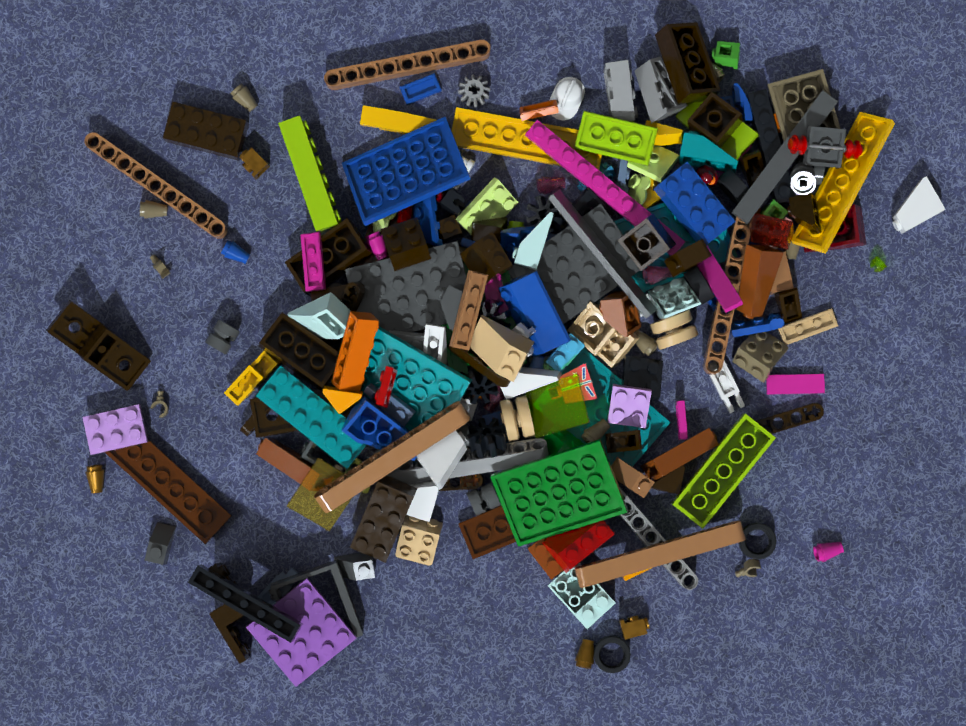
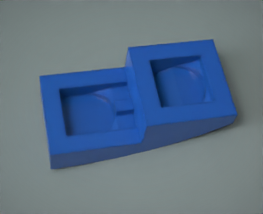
M734 83L732 86L734 106L741 105L743 122L745 124L751 123L753 117L748 99L739 84Z

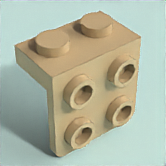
M406 515L401 527L395 553L396 557L429 566L432 565L443 523L435 519H430V522Z

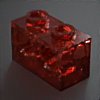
M755 213L750 227L751 242L788 250L794 235L793 221Z

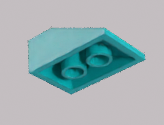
M695 131L684 132L679 164L683 165L688 162L693 167L710 165L715 170L725 172L729 169L736 173L738 164L736 159L706 137L700 135V133Z

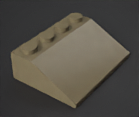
M823 69L767 84L783 141L787 139L822 90L831 96ZM835 108L831 110L820 127L840 128Z

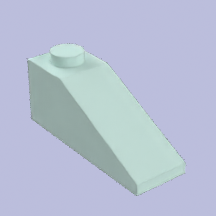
M550 212L520 243L519 248L515 247L512 258L515 259L514 264L537 271L554 213Z

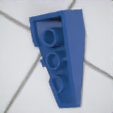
M365 395L351 409L341 429L342 432L354 441L373 446L379 450L409 432Z

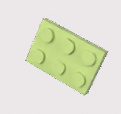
M494 177L460 213L456 220L472 236V222L506 217L519 202Z

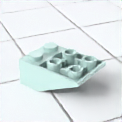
M684 277L674 279L668 284L656 286L648 291L651 303L657 309L655 313L659 319H665L701 305V302Z
M330 292L289 312L287 315L318 338L340 339L344 336L351 310Z
M579 563L569 572L565 573L563 571L548 587L584 627L588 629L615 604V601L599 584L583 588L579 587L575 568L582 566Z

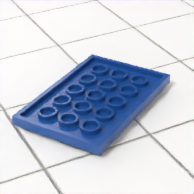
M446 117L342 163L365 226L471 179Z

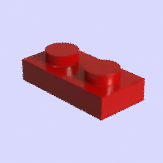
M386 366L385 370L381 373V387L377 389L375 394L376 404L381 407L388 408L398 371L395 368Z

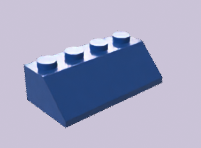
M537 271L516 277L498 288L502 299L511 311V316L516 325L521 322L527 329L533 326L536 330L528 338L534 341L532 357L544 354L571 341Z

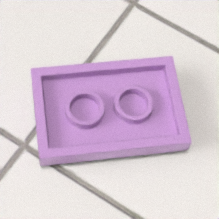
M140 404L82 417L90 455L148 442Z

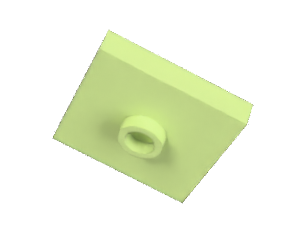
M654 146L649 166L628 161L627 167L661 183L678 161L679 155L661 146Z

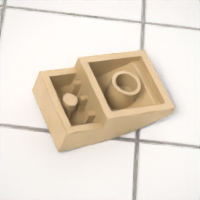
M591 301L567 330L579 339L593 355H598L611 368L616 367L640 338L635 333L628 337L622 336L603 320L599 306Z

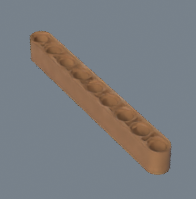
M476 40L331 69L325 73L324 80L329 89L339 90L484 61L490 56V44L486 40ZM485 47L487 52L480 54L477 52V49ZM465 50L469 54L467 57L462 58L458 53ZM448 54L450 59L448 61H441L440 56ZM423 58L431 59L429 65H423L421 61ZM407 61L413 63V66L409 69L403 67V64ZM387 65H392L394 70L387 73L384 71V68ZM368 69L376 71L373 76H367L365 73ZM354 72L357 74V77L354 80L347 79L349 73ZM336 76L338 81L335 84H331L328 82L330 77Z
M93 132L85 137V145L92 152L211 236L222 239L227 235L228 228L220 219L105 138ZM99 139L98 145L92 147V140ZM114 149V155L107 158V151ZM129 160L130 165L127 168H122V162ZM145 171L143 179H137L138 172ZM155 182L161 183L158 190L152 189V185ZM172 192L176 193V198L173 201H168V195ZM190 203L192 205L191 210L184 212L183 206ZM202 214H206L207 220L203 223H199V216ZM222 225V232L215 234L214 227Z
M735 216L734 220L736 222L732 226L723 271L737 293L741 281L746 245L749 244L754 216L748 224ZM736 231H743L745 233V238L738 239L736 237ZM733 249H738L741 252L740 258H735L732 255ZM730 267H733L737 270L736 277H732L728 274V269ZM718 300L715 306L703 363V369L709 375L719 373L723 367L735 310L729 311V314H722L720 311L721 305ZM718 323L725 326L724 333H719L716 330ZM714 342L721 344L720 352H715L712 349ZM709 361L717 363L718 368L716 371H711L708 368Z
M460 401L454 402L320 489L314 495L315 500L325 513L334 510L465 425L471 417Z
M741 520L733 521L576 567L575 573L579 587H588L745 541L746 538Z

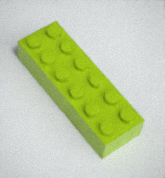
M297 116L278 124L314 228L322 236L341 223L342 220L338 210L333 208L336 203L331 191H327V188H330L325 173L321 174V170H324L319 156L314 154L318 152L313 139L308 137L311 134L306 120H302L301 116Z
M743 413L671 504L703 529L776 437L746 413Z

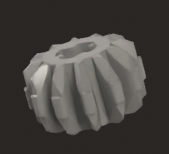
M474 74L471 75V80L465 77V83L459 84L462 89L458 90V94L463 95L461 101L467 100V106L474 102V107H477L478 101L484 105L483 98L489 99L487 93L490 92V87H485L488 81L481 82L482 76L475 80ZM473 87H476L477 94H473Z

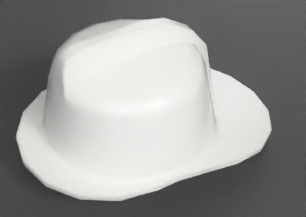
M565 77L557 83L550 97V100H556L559 113L551 114L554 118L562 121L569 120L577 113L585 94L584 85L577 78Z

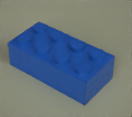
M688 162L653 189L695 242L703 239L707 245L736 222Z

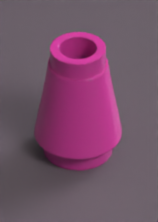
M379 231L365 237L367 240L366 244L378 261L388 256L383 235Z
M841 542L820 543L813 547V553L818 562H825L844 552Z

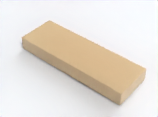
M831 308L784 325L782 328H778V332L782 342L788 345L838 327V323Z

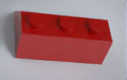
M602 520L548 537L542 544L564 572L567 573L615 534L606 522Z

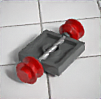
M808 126L806 137L802 135L798 138L797 135H793L788 141V149L792 154H795L797 151L800 155L804 154V165L841 168L843 154L846 159H849L851 156L853 159H858L863 152V147L859 140L852 142V140L848 139L845 142L846 129Z

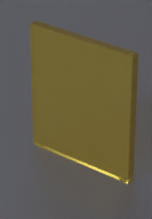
M318 458L288 502L287 507L325 528V530L330 531L351 499L334 510L325 513L315 500L314 495L345 473Z

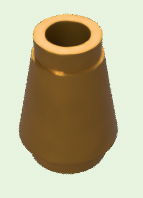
M102 465L87 466V471H85L91 493L103 492L105 469H102Z
M582 640L575 658L577 667L591 669V665L594 664V641Z

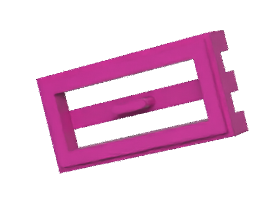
M685 400L675 403L679 440L688 439Z

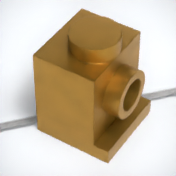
M253 148L250 150L246 149L239 156L244 162L242 166L249 173L253 171L251 175L256 180L270 167Z
M636 615L628 617L627 622H624V619H619L625 640L648 634L647 629H650L647 617L639 618Z

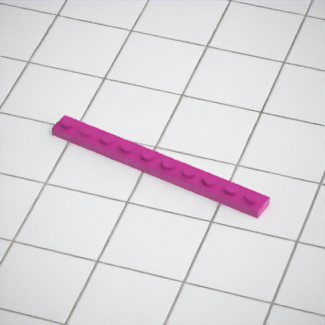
M537 120L526 132L525 136L586 187L590 188L632 225L637 226L652 215L540 121ZM659 220L676 243L674 247L666 252L672 256L681 248L685 241Z

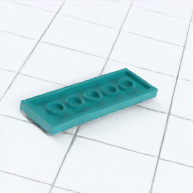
M279 366L256 395L258 399L346 469L349 468L367 445L354 441L342 432L341 429L346 418L338 414L332 406L282 366Z

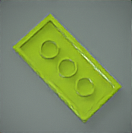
M703 102L687 103L688 106L675 116L676 119L689 129L687 120ZM742 122L721 149L737 160L758 137V133Z
M584 111L574 148L649 166L658 128Z

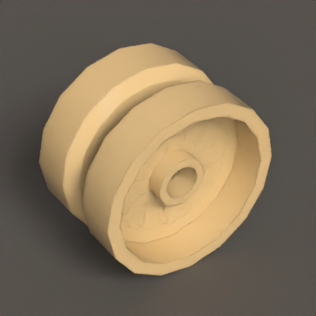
M690 310L650 324L653 334L666 333L656 340L659 350L699 335L696 326L690 325L684 328L682 326L693 319Z
M526 395L516 397V410L513 409L510 399L500 401L502 411L500 415L502 423L506 427L508 442L519 439V427H521L525 438L535 436Z

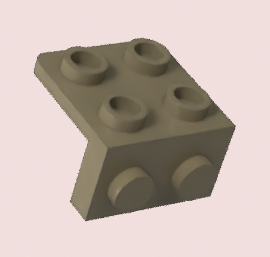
M768 332L750 334L739 346L732 362L764 383L768 379L773 367L787 352L788 346Z

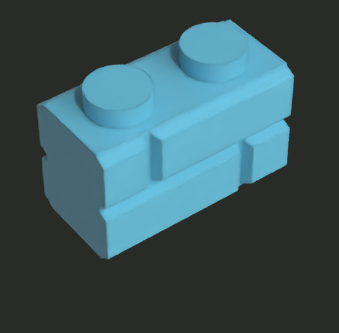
M572 333L568 334L571 341L557 347L545 360L544 364L551 370L561 371L562 373L565 367L584 348L585 345Z

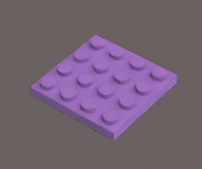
M308 577L272 605L303 623L294 641L290 643L254 621L246 626L248 631L295 687L357 638Z

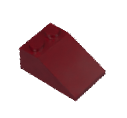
M855 204L850 207L828 250L866 245L862 207ZM804 247L805 253L817 252L815 250Z

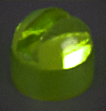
M875 256L870 262V268L874 265L877 267L874 272H881L887 267L878 256Z

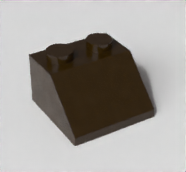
M493 232L482 237L460 254L469 270L488 274L486 283L513 268L511 261Z

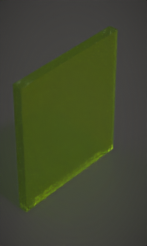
M578 374L561 378L556 382L525 393L536 438L590 423Z

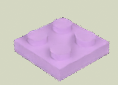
M613 384L607 423L646 428L651 389Z

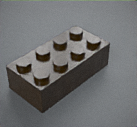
M697 22L666 24L655 34L678 104L703 102L711 92L718 94L721 91Z
M172 101L163 139L167 143L239 161L249 124L243 119Z
M348 218L321 236L326 286L346 273L345 269L356 266L373 254L354 223ZM301 250L285 261V264L302 291L311 297L310 292L305 291Z
M283 312L259 342L261 349L320 391L323 390L324 386L333 377L339 352Z
M387 475L378 480L350 548L386 563L417 488Z

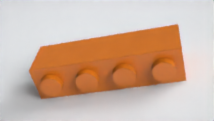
M350 311L332 378V384L339 391L360 392L361 386L364 383L366 367L369 365L370 352L374 347L375 334L379 328V320L372 313Z

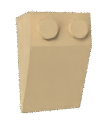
M481 315L474 330L470 348L496 374L514 382L534 341Z

